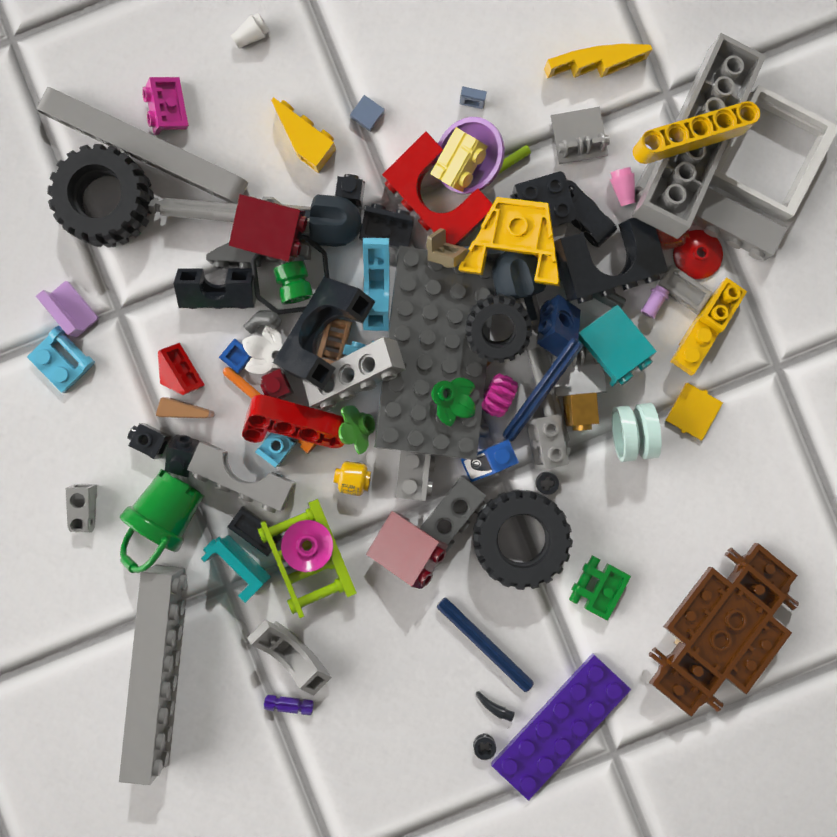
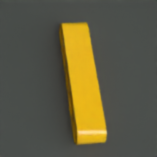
M746 101L648 130L633 147V156L639 163L649 164L741 136L758 121L760 109L753 102Z

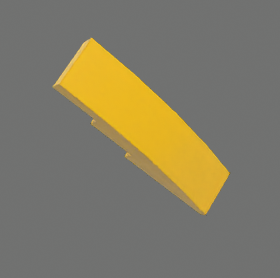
M613 44L575 50L548 59L544 70L547 78L571 69L574 78L597 69L602 78L646 60L652 51V47L649 44Z

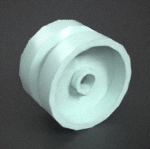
M652 403L637 404L634 411L629 405L613 408V441L620 462L635 461L638 454L643 459L659 458L662 439L660 422L655 406Z

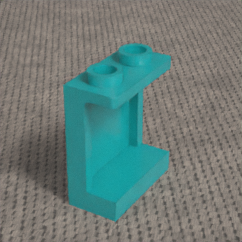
M616 305L579 332L578 340L610 376L611 381L609 384L612 387L617 383H620L621 386L633 378L632 372L638 368L640 371L646 369L653 363L651 358L657 352L619 305Z
M230 535L224 538L219 536L213 539L203 549L206 553L201 558L203 562L218 554L249 584L238 595L244 603L271 578Z

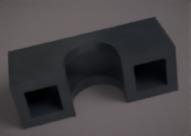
M178 268L173 285L179 308L246 309L255 307L256 297L252 268H228L225 284L222 285L210 283L205 278L203 268Z

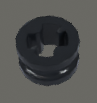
M543 472L537 476L535 485L542 494L551 495L558 490L559 480L553 473ZM546 476H550L549 480L553 481L554 484L549 486L548 490H543L545 487L541 486V481H544Z
M483 733L474 739L473 748L478 758L488 760L495 755L496 744L492 736ZM481 742H482L483 744H486L487 742H489V748H490V750L487 751L486 749H484V750L481 752V751H480L481 748H480V745H479V744H480Z

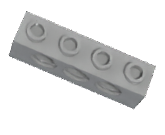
M382 337L331 363L336 369L323 390L303 381L309 406L326 411L336 407L335 404L340 401H348L355 398V394L361 391L374 389L376 384L381 381H389L396 378L397 374L406 370L398 342Z

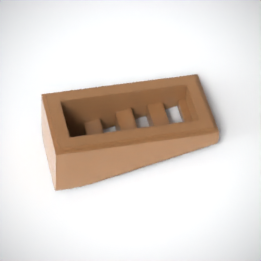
M335 319L324 329L317 356L329 364L335 361L324 359L323 357L336 361L343 358L345 344L348 343L352 322ZM331 327L345 330L344 334L331 331ZM331 337V338L339 339V340H342V342L339 343V342L331 341V340H328V338ZM326 347L337 349L339 353L328 351Z
M169 397L160 398L156 411V416L174 418H211L215 414L212 410Z

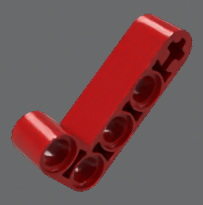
M260 394L253 396L244 421L242 437L246 441L259 443L264 440L268 431L329 448H340L344 443L339 439L338 432L340 425L344 423V419L337 414Z

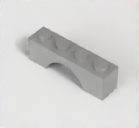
M199 442L187 469L194 473V478L203 482H207L209 479L217 483L215 487L225 492H230V490L240 493L239 498L251 503L253 500L262 503L263 509L275 513L276 510H284L296 483L274 472L269 473L258 482L241 480L230 469L228 452L207 442Z

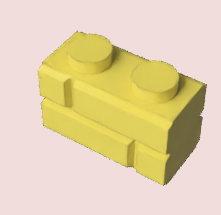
M455 128L430 174L463 192L464 188L471 184L473 180L472 174L477 165L484 161L488 146L462 130Z

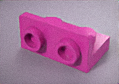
M149 77L146 86L142 89L144 102H148L147 122L148 126L152 127L153 134L159 135L161 130H186L189 125L180 77Z

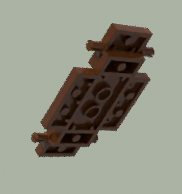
M754 543L743 556L732 547L727 550L728 552L725 553V556L736 564L733 572L727 579L713 567H708L663 626L681 642L667 656L656 647L652 649L654 653L649 652V657L660 664L658 671L649 683L691 717L705 703L710 705L716 712L721 710L718 706L723 707L724 703L713 695L725 679L741 692L747 694L792 634L773 615L782 603L789 607L790 610H795L796 606L799 605V602L788 594L790 585L798 575L759 543Z

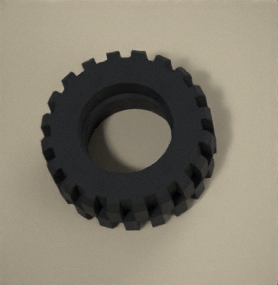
M94 144L92 149L88 145L79 147L80 151L77 153L74 150L67 153L68 158L65 161L60 159L56 164L59 168L56 173L52 172L49 178L53 181V184L47 188V194L52 197L48 203L50 209L55 212L53 214L55 220L63 225L62 228L71 235L96 247H102L103 245L108 248L116 247V242L124 245L129 242L128 237L131 235L135 238L140 235L141 232L138 229L142 225L145 227L148 225L147 214H152L149 211L148 205L154 199V192L149 188L151 187V182L141 167L127 154L120 152L112 146L106 148L103 144ZM100 177H116L120 181L122 190L117 207L104 217H88L83 208V196L87 187Z
M519 489L507 493L503 492L498 494V497L489 500L485 508L477 515L478 519L474 523L472 538L475 554L480 565L493 580L501 582L503 586L508 588L513 586L518 590H524L525 587L539 588V584L543 582L548 584L553 580L551 578L556 573L560 574L563 570V563L565 561L568 562L570 558L568 551L572 547L573 540L570 538L572 531L570 524L566 521L567 517L558 508L556 503L541 494ZM513 516H531L544 529V546L541 552L530 561H512L505 557L499 548V530L503 523Z

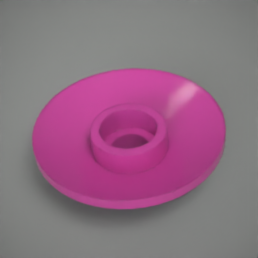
M313 520L296 522L283 535L281 542L282 555L285 561L295 570L301 572L316 571L323 567L332 555L333 540L331 534L319 522ZM306 540L312 543V547L309 550L302 548V543Z

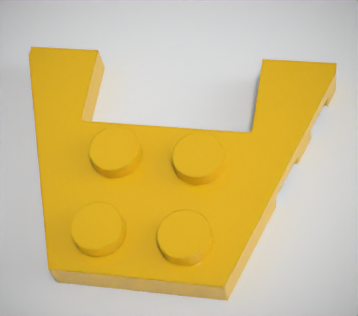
M497 197L481 225L477 238L471 243L469 252L464 261L460 263L458 270L463 273L483 275L488 249L537 255L539 259L534 281L540 284L559 286L560 281L549 204Z

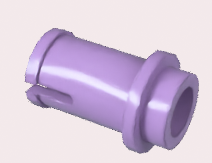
M659 285L651 288L650 291L652 293L640 311L652 319H655L664 301L669 299L668 294L670 292Z

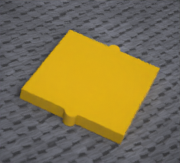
M685 383L665 421L679 428L681 433H688L702 441L723 402L709 395L707 390L702 391L689 383Z

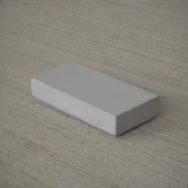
M674 265L669 266V272L663 275L657 285L667 289L670 292L669 296L695 314H699L713 292Z

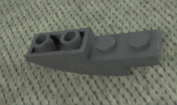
M229 243L206 254V260L213 264L214 268L228 269L229 265L239 266L238 268H252L251 260L256 253L228 246ZM302 245L298 258L295 257L294 261L311 260L312 250L309 245ZM261 255L256 261V265L261 267L262 257H264L265 261L279 262V259Z

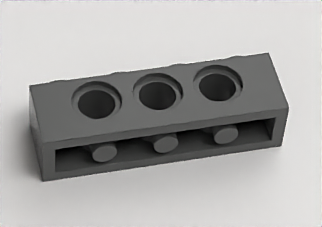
M461 476L421 525L420 529L447 544V553L455 543L452 538L458 531L462 534L471 523L468 518L472 513L478 514L485 506L486 501L484 498L486 495ZM458 500H464L467 503V509L463 513H456L453 510V505ZM441 520L451 522L452 526L449 532L442 533L437 529V525Z

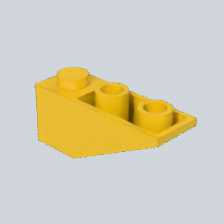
M273 97L271 99L273 106L298 158L319 173L336 151L333 142L334 138L325 130L320 132L314 128V123L305 115L300 117L294 113V108L285 100L279 102Z

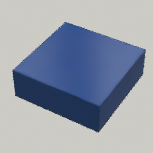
M235 338L219 356L223 362L238 374H240L252 358L245 351L243 344Z

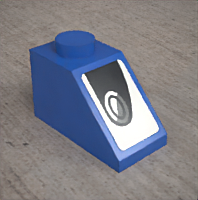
M509 439L478 451L477 460L461 459L470 482L495 474L519 463Z

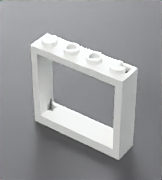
M758 85L749 94L747 101L753 102L768 112L817 136L782 204L720 172L738 137L729 139L710 184L785 222L795 215L837 134V125Z

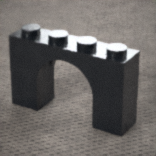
M635 217L618 224L626 250V262L624 268L617 276L607 275L594 265L584 232L554 241L557 266L567 300L569 302L577 300L578 304L593 300V294L600 293V296L604 297L616 293L615 288L622 286L624 291L637 287V281L644 280L645 284L660 280L659 275L669 271L656 228Z
M324 277L272 363L287 373L323 390L336 368L316 355V344L320 334L328 324L341 317H346L363 324L376 301L357 287Z

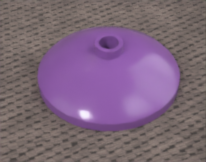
M467 117L455 122L444 132L438 142L444 150L455 128H458L488 146L484 161L477 165L472 174L473 180L471 184L464 188L463 192L441 181L445 187L459 194H472L477 188L480 191L486 188L496 178L504 161L505 147L501 133L491 122L480 117Z

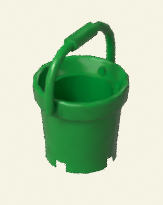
M161 469L134 505L128 506L120 515L121 521L130 527L120 547L121 564L130 573H141L156 562L164 549L178 552L184 542L182 536L205 495ZM135 531L159 545L150 559L141 566H138L127 555V547Z

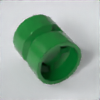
M304 261L285 263L273 269L276 283L282 285L279 291L282 304H294L312 298L313 291L310 282L305 281L308 277V272Z

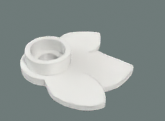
M265 326L262 337L250 336L243 339V347L248 355L252 357L245 367L247 371L261 375L268 373L272 368L280 369V367L272 363L274 361L273 354L276 351H280L283 346L282 335L278 330Z

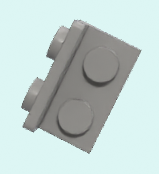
M559 415L529 420L526 428L535 470L550 469L569 464Z
M401 451L396 498L426 502V496L431 497L433 482L428 481L429 471L434 472L435 456Z

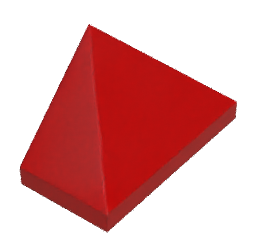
M180 343L158 351L161 385L182 395L205 386Z

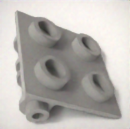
M600 106L551 115L559 164L608 156L607 145L610 144L609 136L604 133Z
M582 347L581 351L555 384L556 397L585 393H607L604 369L586 347ZM550 353L553 364L557 357Z

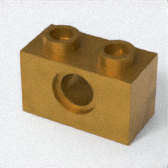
M597 393L573 394L563 397L566 426H572V431L592 430V424H599Z

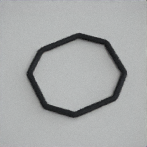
M301 234L299 240L304 239L322 254L324 277L329 278L326 251L316 242L312 241L309 236ZM256 253L251 260L257 300L278 315L303 312L305 307L278 310L260 296L256 261L261 254Z

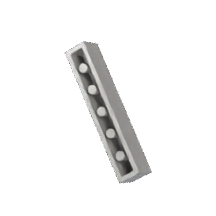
M657 161L647 164L635 187V194L638 195L639 199ZM707 188L691 225H697L705 229L704 232L709 236H719L726 240V243L733 248H742L748 251L749 256L757 260H766L774 256L787 231V228L710 188Z

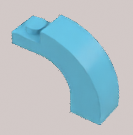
M363 238L364 293L376 301L363 322V330L388 331L390 309L389 238Z

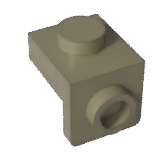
M440 228L427 238L428 261L442 264L446 268H454L464 261L468 254V248L446 243L445 229Z

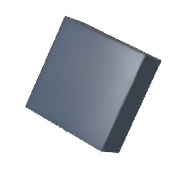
M462 86L459 104L484 109L487 91Z
M364 95L351 112L350 118L371 132L384 114L385 109Z

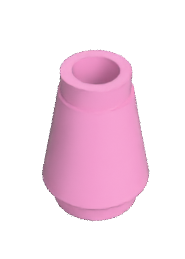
M631 167L611 172L612 179L609 180L620 205L624 206L635 203L634 173L631 172Z

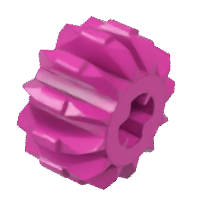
M500 373L495 375L484 393L482 410L498 418L504 416L515 398L518 382L507 375Z

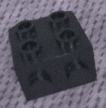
M562 171L514 185L513 194L510 195V199L549 204L552 227L569 223L576 219V210L566 176Z

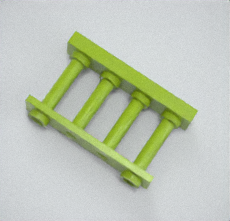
M318 499L308 502L309 508L305 509L306 512L269 528L266 521H262V528L258 529L263 543L268 542L291 596V599L287 600L292 614L298 613L299 618L305 617L301 609L302 607L338 591L339 593L344 592L347 598L357 594ZM302 520H313L325 526L333 540V551L328 562L316 571H295L287 574L282 562L284 560L282 551L277 550L272 537L285 532L291 525ZM308 540L302 543L304 550L312 547V543ZM325 569H335L338 578L334 579V583L297 598L292 587L293 583Z

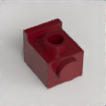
M277 369L261 377L262 384L260 386L264 395L282 399L294 393L282 369Z

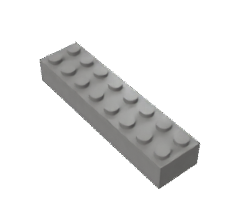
M720 33L708 49L675 122L746 102L766 56ZM729 139L657 161L632 216L677 239L681 237L692 225Z
M154 565L140 573L119 782L151 785L155 778L160 776L161 770L167 767L169 751H166V744L170 741L172 726H168L169 716L171 717L174 711V701H171V696L177 684L174 667L178 665L180 652L176 648L177 641L181 639L182 625H179L180 615H183L185 601L182 600V590H185L187 586V575H184L185 568Z

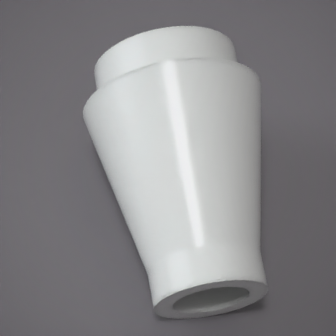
M259 13L254 16L251 14L231 37L240 49L245 45L265 38V34L270 30Z

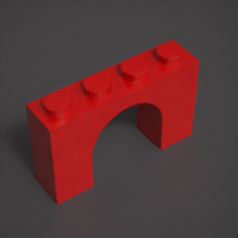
M425 131L382 174L387 180L384 184L393 194L398 192L403 197L401 203L410 213L415 211L420 216L418 222L426 231L432 229L435 232L440 228L445 229L446 243L459 246L483 223L493 204L477 188L456 209L450 212L436 213L425 205L421 196L422 180L426 173L437 163L443 152L441 146Z

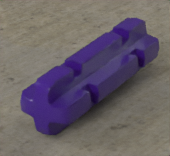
M267 695L264 700L265 710L274 711V709H277L278 712L293 714L301 712V715H311L313 713L314 702L312 700L304 699V701H300L298 698L282 696L277 698L274 695Z

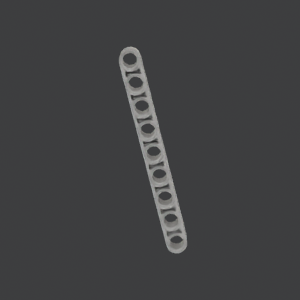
M51 87L46 88L36 108L38 112L103 144L115 147L122 153L124 152L228 203L238 204L239 195L244 193L248 185L245 179Z

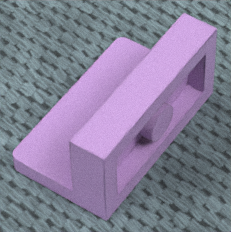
M68 281L63 282L51 293L42 290L36 295V298L69 336L77 338L99 320V317Z

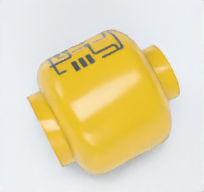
M345 461L341 469L336 468L333 483L338 484L340 493L361 496L364 491L369 489L371 471H368L365 464Z

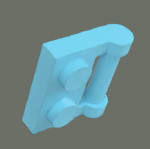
M57 326L50 331L48 337L27 358L61 393H66L95 364V361L90 356H86L65 335L66 332L61 326ZM57 342L79 363L78 367L75 368L54 347Z

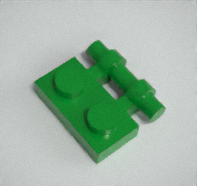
M592 555L589 562L584 564L582 568L583 573L579 581L572 586L571 590L573 592L569 600L578 604L582 596L587 598L588 600L584 608L608 621L631 576L608 563L603 572L596 569L601 560ZM592 576L598 578V581L591 592L586 587Z

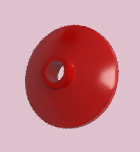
M692 230L685 233L677 240L673 249L675 266L695 280L705 279L713 275L719 269L723 260L721 243L716 237L706 234L704 230ZM698 249L704 251V257L698 256Z

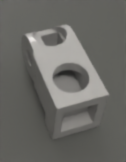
M74 484L65 488L68 530L70 532H93L95 528L94 511L97 484Z

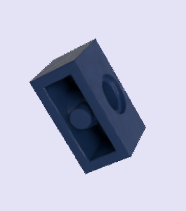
M559 294L550 301L544 302L540 308L537 344L558 357L571 338L579 339L581 310Z

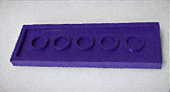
M592 653L491 762V766L529 801L631 691V688Z

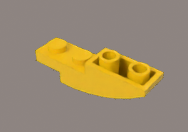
M726 277L678 344L679 348L670 362L690 376L695 374L719 333L726 328L747 291Z

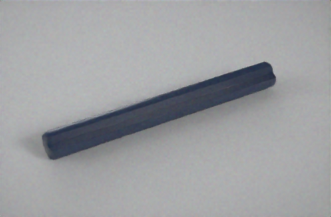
M571 338L504 430L502 436L505 439H509L510 442L516 439L581 351L583 344L578 339Z
M443 598L437 604V609L520 689L528 692L533 687V680L447 598Z

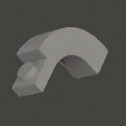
M264 620L247 637L252 646L270 654L280 662L292 676L299 689L313 696L332 678L314 653L296 635L277 621L271 623Z

